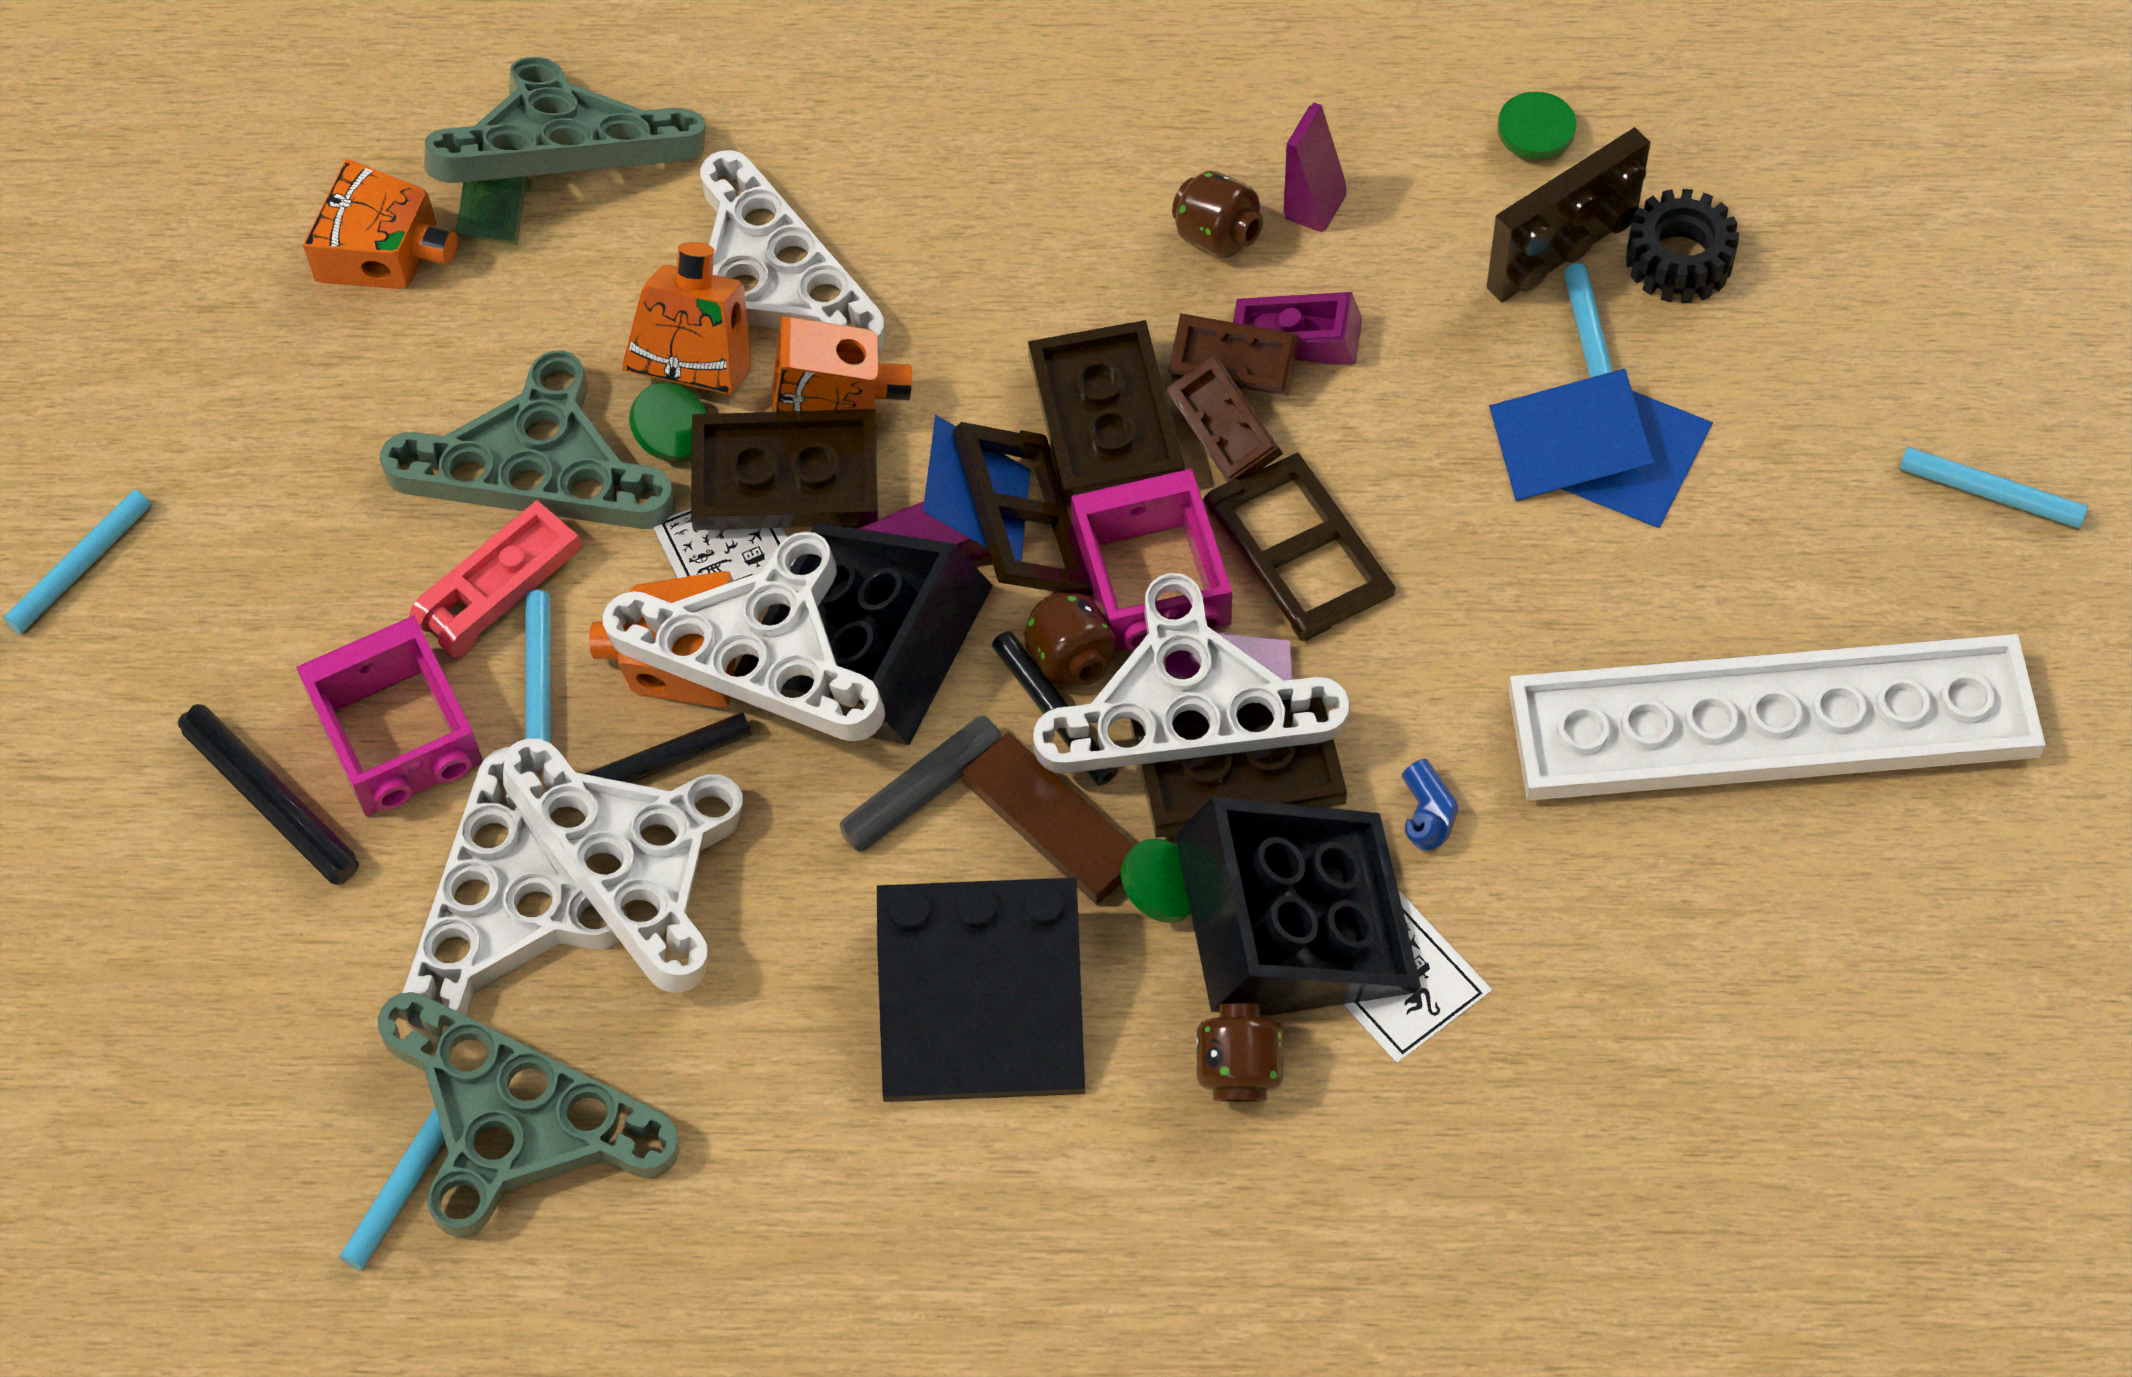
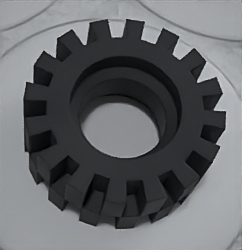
M1672 189L1662 191L1660 202L1653 195L1645 200L1644 209L1638 207L1631 223L1626 250L1627 268L1632 267L1630 276L1635 283L1645 279L1643 291L1652 295L1659 288L1663 290L1661 300L1671 302L1673 293L1681 294V304L1692 303L1694 292L1698 293L1701 300H1705L1711 297L1713 287L1720 291L1725 286L1727 277L1730 278L1739 242V232H1736L1738 224L1734 216L1727 218L1729 208L1722 202L1712 208L1713 196L1703 192L1700 201L1692 199L1693 189H1683L1681 198H1675ZM1669 237H1686L1699 243L1705 251L1696 255H1678L1665 249L1660 244V241Z

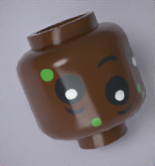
M1205 171L1196 177L1187 179L1180 186L1173 201L1172 215L1176 222L1178 234L1186 242L1218 257H1230L1239 252L1244 246L1252 245L1258 238L1263 226L1259 196L1251 186L1218 171Z
M1055 593L1045 597L1031 611L1024 631L1026 648L1044 676L1053 684L1064 687L1089 685L1099 680L1113 661L1118 647L1116 634L1109 626L1098 606L1088 596L1077 593Z
M1221 1004L1220 1017L1206 1019L1197 1028V1080L1205 1089L1213 1090V1101H1267V1090H1273L1282 1083L1283 1028L1279 1022L1273 1019L1260 1017V1005Z

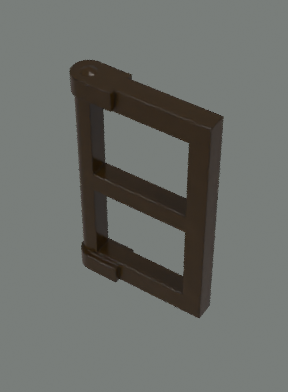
M960 422L954 428L953 434L998 583L1053 591L1054 594L1077 593L1086 596L1092 594L1091 580L1086 571L1067 507L1064 503L1050 457L1051 449L1047 437L1043 434L1024 430L1017 433ZM981 450L1032 460L1045 502L994 493ZM1002 516L1052 525L1065 569L1015 561Z
M1298 452L1239 480L1236 478L1216 487L1204 496L1203 503L1210 513L1215 515L1288 619L1292 630L1300 641L1315 637L1331 629L1333 625L1395 596V585ZM1294 480L1323 520V523L1262 551L1232 508ZM1337 540L1367 583L1305 612L1275 568Z

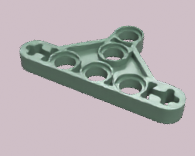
M526 57L513 62L510 67V96L475 126L436 130L426 137L424 167L426 173L438 181L460 183L686 161L695 159L702 154L706 123L700 114L692 110L666 108L644 111L569 84L557 63L542 57Z
M563 350L547 352L533 362L522 394L445 436L418 432H403L395 435L385 442L380 452V462L388 484L395 491L408 495L524 511L538 500L557 517L638 529H652L664 523L672 516L675 510V498L668 476L660 469L651 466L621 462L584 414L582 407L587 394L584 369L580 359L574 354ZM555 372H567L575 377L572 384L562 390L552 391L542 385L545 378ZM540 421H552L559 425L557 433L545 440H535L527 435L529 428ZM411 457H419L420 462H412L408 470L400 469L399 464H408ZM466 462H477L485 467L481 476L469 482H461L452 477L455 469ZM433 469L439 470V475L435 476ZM526 470H534L544 476L541 484L531 490H518L511 485L514 477ZM584 479H594L603 484L600 493L589 499L576 498L570 494V491L577 482ZM621 485L622 491H617V501L615 502V486ZM646 491L655 492L656 496L649 497L646 504H637L636 499H642Z
M414 992L400 993L390 998L381 1008L378 1016V1030L387 1050L397 1058L425 1071L449 1153L431 1184L428 1193V1208L437 1227L446 1234L462 1237L470 1236L480 1231L490 1220L504 1193L510 1189L603 1160L642 1178L658 1177L667 1172L676 1162L679 1153L677 1130L672 1121L663 1113L424 995ZM415 1013H419L423 1028L440 1038L436 1055H429L434 1050L431 1040L417 1032H410L405 1040L400 1039V1033L395 1021L398 1018L409 1021ZM443 1026H449V1028L442 1035ZM470 1039L482 1042L488 1049V1056L480 1068L465 1072L456 1069L450 1063L451 1052L458 1043ZM531 1068L542 1072L548 1079V1084L545 1092L540 1097L532 1101H522L511 1095L509 1084L516 1073L523 1069ZM581 1099H597L606 1106L608 1113L600 1127L594 1130L583 1131L571 1125L568 1119L570 1109ZM625 1113L629 1115L624 1120L627 1131L646 1138L651 1130L659 1131L660 1146L664 1150L661 1153L650 1150L643 1159L636 1157L635 1142L620 1133H617L615 1145H609L607 1142L616 1133L620 1114ZM498 1126L506 1128L511 1132L514 1137V1144L506 1156L496 1160H489L476 1152L475 1143L477 1137L484 1130ZM462 1185L472 1187L480 1195V1202L477 1210L471 1216L456 1220L449 1218L442 1212L441 1202L448 1190Z

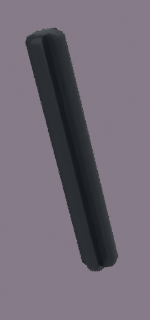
M195 704L188 712L181 714L177 723L182 735L331 884H343L348 877L356 873L359 863L356 860L355 853L206 705Z

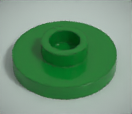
M1526 92L1511 98L1502 107L1498 118V135L1504 146L1520 157L1533 160L1549 159L1563 153L1573 142L1576 118L1571 107L1561 98L1546 92Z
M661 382L648 386L637 396L630 409L629 422L633 436L646 452L664 461L677 462L692 457V414H707V411L699 398L687 388L675 383Z
M1155 838L1146 839L1136 844L1125 855L1121 865V880L1127 896L1142 913L1154 920L1174 923L1185 919L1191 914L1177 845Z

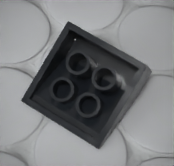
M816 522L811 533H816L826 540L836 562L837 573L835 579L818 606L836 664L839 667L867 677L873 681L878 689L884 705L885 718L882 726L869 738L910 745L993 585L955 543ZM815 554L801 555L794 561L790 572L796 575L809 574L819 567L822 558ZM779 603L770 605L761 624L768 626L779 624L787 618L791 608ZM744 654L733 676L740 677L751 673L757 667L759 658L755 655ZM806 675L794 676L783 684L780 692L783 696L789 698L801 697L812 688L814 679ZM830 689L828 698L835 700ZM860 699L854 707H848L839 703L844 716H847L852 709L863 710L865 708L863 700Z
M1212 797L1175 834L1211 1012H1220L1221 1004L1245 1003L1260 1005V1015L1269 1016L1413 994L1421 988L1380 813Z
M1077 877L877 885V957L883 1102L1085 1094Z

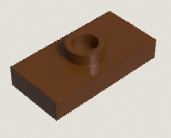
M1180 313L1168 373L1173 376L1183 377L1216 354L1239 388L1288 396L1300 336L1296 333Z
M1216 354L1166 388V391L1227 482L1236 478L1239 480L1261 470L1284 454Z

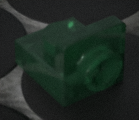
M528 176L463 182L456 228L457 235L463 238L518 245L525 192H530L532 180Z

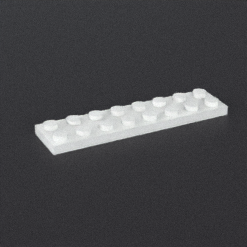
M2018 634L1510 676L1508 686L1527 801L2041 758L2046 746Z

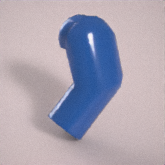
M1421 759L1408 766L1402 773V779L1419 802L1412 819L1407 818L1405 833L1407 838L1417 848L1432 850L1444 844L1449 838L1458 813V803L1428 759Z

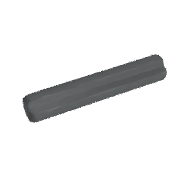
M986 716L976 717L843 818L839 825L844 839L858 852L868 849L961 778L962 771L1001 738L1002 734L997 726Z

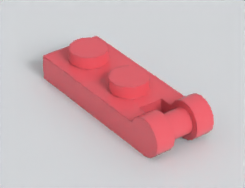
M536 500L423 593L412 605L409 617L414 615L423 631H434L439 636L438 644L452 657H461L473 648L479 634L582 549L579 536ZM459 601L463 602L467 607L454 617L450 613V609Z

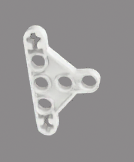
M733 150L719 151L706 158L700 168L703 194L707 202L717 212L709 243L715 250L713 275L732 279L739 275H751L759 280L756 287L745 292L748 326L779 329L781 316L847 326L844 316L849 313L850 322L855 327L869 329L877 334L879 355L886 344L884 317L880 310L753 163L742 153ZM726 176L731 181L737 179L740 195L736 197L735 189L727 180L722 179L718 181V179ZM755 209H767L775 214L774 219L764 225L755 226L744 220L745 216ZM789 246H798L808 252L807 256L797 263L787 264L776 258L782 249ZM822 284H831L841 290L839 296L829 302L815 301L809 294L815 287Z
M800 532L785 538L776 548L762 572L673 603L642 592L623 593L614 598L606 606L603 613L605 631L614 648L624 656L847 741L864 740L876 733L882 726L885 718L884 705L873 681L836 664L818 609L819 604L835 579L837 573L836 562L826 540L816 533ZM815 554L822 558L819 567L809 574L796 575L789 571L791 563L801 555ZM772 604H785L791 608L787 618L777 625L768 626L758 622L760 613ZM642 617H644L649 628L647 629L640 625H632L631 627H629L627 632H625L623 625L626 622L636 624L638 621H640ZM651 631L657 633L656 639H654ZM692 633L700 634L704 637L702 646L693 654L680 656L672 653L673 645L680 637ZM750 654L759 658L757 667L745 676L735 677L726 673L728 664L739 655ZM806 675L814 679L812 688L801 697L789 698L783 696L780 692L783 684L794 676ZM830 689L835 700L828 698ZM859 699L863 700L865 705L863 710L852 709L847 716L843 715L839 703L848 707H854Z
M1168 573L1159 576L1151 582L1146 591L1144 615L1147 636L1091 704L1056 708L1042 715L1034 727L1033 750L1037 760L1044 768L1054 773H1073L1322 743L1334 739L1342 732L1347 722L1349 699L1346 691L1337 682L1329 678L1312 677L1287 681L1280 679L1207 626L1200 588L1190 577L1180 573ZM1169 591L1180 592L1190 600L1192 608L1183 618L1177 620L1167 619L1156 610L1155 602L1158 597ZM1179 650L1188 651L1198 658L1201 667L1192 678L1185 680L1176 679L1170 676L1164 668L1163 663L1166 657L1172 652ZM1314 697L1322 698L1325 707L1336 708L1329 711L1328 721L1316 722L1314 713L1303 712L1293 714L1291 728L1283 727L1285 708L1282 700H1291L1290 712L1309 709L1310 700ZM1249 703H1260L1272 712L1274 721L1264 731L1250 732L1238 723L1236 715L1239 709ZM1187 710L1197 711L1207 718L1210 728L1202 738L1186 740L1179 737L1172 726L1174 718ZM1132 718L1143 726L1146 735L1137 746L1123 748L1115 745L1110 740L1108 735L1110 726L1116 720ZM1098 722V744L1100 751H1091V738L1072 741L1070 752L1065 754L1058 753L1055 744L1044 743L1053 740L1054 729L1066 728L1070 738L1089 737L1088 723Z
M528 738L517 741L509 747L504 755L503 786L507 794L649 980L659 989L670 993H682L696 987L702 981L705 974L707 944L701 933L687 917L686 911L701 850L728 837L737 829L740 823L743 794L739 786L725 776L707 774L697 777L672 791L576 773L558 749L551 743L541 739ZM528 765L533 771H539L544 768L543 784L547 792L542 795L543 784L531 771L521 774V767ZM705 797H717L729 805L730 811L724 816L708 817L701 814L695 804ZM561 807H573L580 810L586 819L579 826L565 828L556 825L551 820L550 814ZM664 825L674 831L676 839L670 844L655 846L645 841L640 833L648 826ZM608 853L620 860L622 866L616 872L606 875L591 871L585 862L594 854ZM645 900L656 907L658 914L652 920L636 922L628 919L621 909L630 901ZM667 931L666 942L664 943L660 937ZM666 945L673 955L678 958L688 954V965L682 966L677 960L665 963Z
M509 747L493 751L483 760L479 767L403 993L414 992L435 1000L438 991L433 979L435 978L443 982L440 991L443 1004L465 1016L475 991L558 944L591 950H603L614 946L620 941L608 925L600 929H589L579 922L582 912L592 905L508 794L505 797L508 807L500 804L502 791L498 779L503 780L504 755ZM528 765L521 767V774L531 771L539 779L537 771L531 770ZM490 823H498L508 829V836L499 846L482 848L473 842L477 831ZM481 880L490 886L486 898L475 905H462L454 899L455 892L464 882ZM531 892H544L552 897V904L543 915L525 917L517 911L520 899ZM624 905L621 910L623 914L628 918L626 907ZM461 937L470 943V950L461 961L443 963L435 958L437 947L448 938ZM415 1013L409 1021L405 1020L410 1032H417L429 1038L431 1043H439V1037L427 1032L423 1028L419 1013ZM443 1026L442 1035L449 1028V1026Z

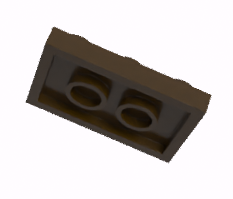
M1634 127L1498 213L1495 218L1486 288L1502 303L1520 291L1528 292L1534 289L1549 272L1566 261L1572 263L1579 260L1589 251L1594 243L1611 232L1617 234L1627 229L1633 222L1634 214L1639 207L1651 142Z
M1146 320L1028 341L1029 359L1064 503L1071 502V496L1185 470Z
M876 409L692 414L691 522L693 531L814 527L816 522L837 526L868 525L878 521Z
M1320 697L1311 698L1309 709L1298 712H1290L1291 700H1282L1285 708L1284 728L1292 727L1293 714L1312 712L1316 717V722L1328 721L1326 708ZM1260 703L1246 704L1239 709L1236 715L1238 723L1250 732L1264 731L1274 721L1272 712ZM1191 710L1181 712L1172 722L1174 731L1179 737L1186 740L1202 738L1210 728L1208 720L1203 714ZM1130 718L1134 746H1137L1142 742L1146 733L1138 721ZM1334 739L1322 743L1139 764L1155 838L1175 835L1212 797L1323 808L1344 805L1347 800V789Z

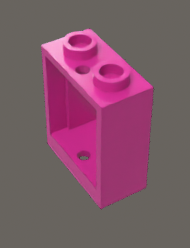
M1192 469L1071 496L1073 530L1086 571L1091 580L1095 604L1116 634L1118 646L1116 651L1124 649L1135 651L1147 636L1144 615L1145 604L1124 609L1118 608L1099 545L1176 527H1184L1204 590H1201L1207 626L1216 631L1220 627L1231 625L1232 589ZM1185 595L1155 602V607L1159 614L1173 620L1183 618L1192 608L1190 600Z
M414 615L296 667L308 698L365 816L379 810L397 808L407 802L412 795L439 783H450L459 780L470 769L482 764L483 759L474 733ZM421 673L450 733L363 772L334 711Z

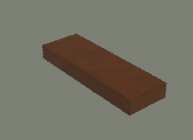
M1009 732L962 771L963 783L1067 878L1077 877V887L1096 905L1122 883V861L1134 845L1056 774L1044 768L1036 756Z

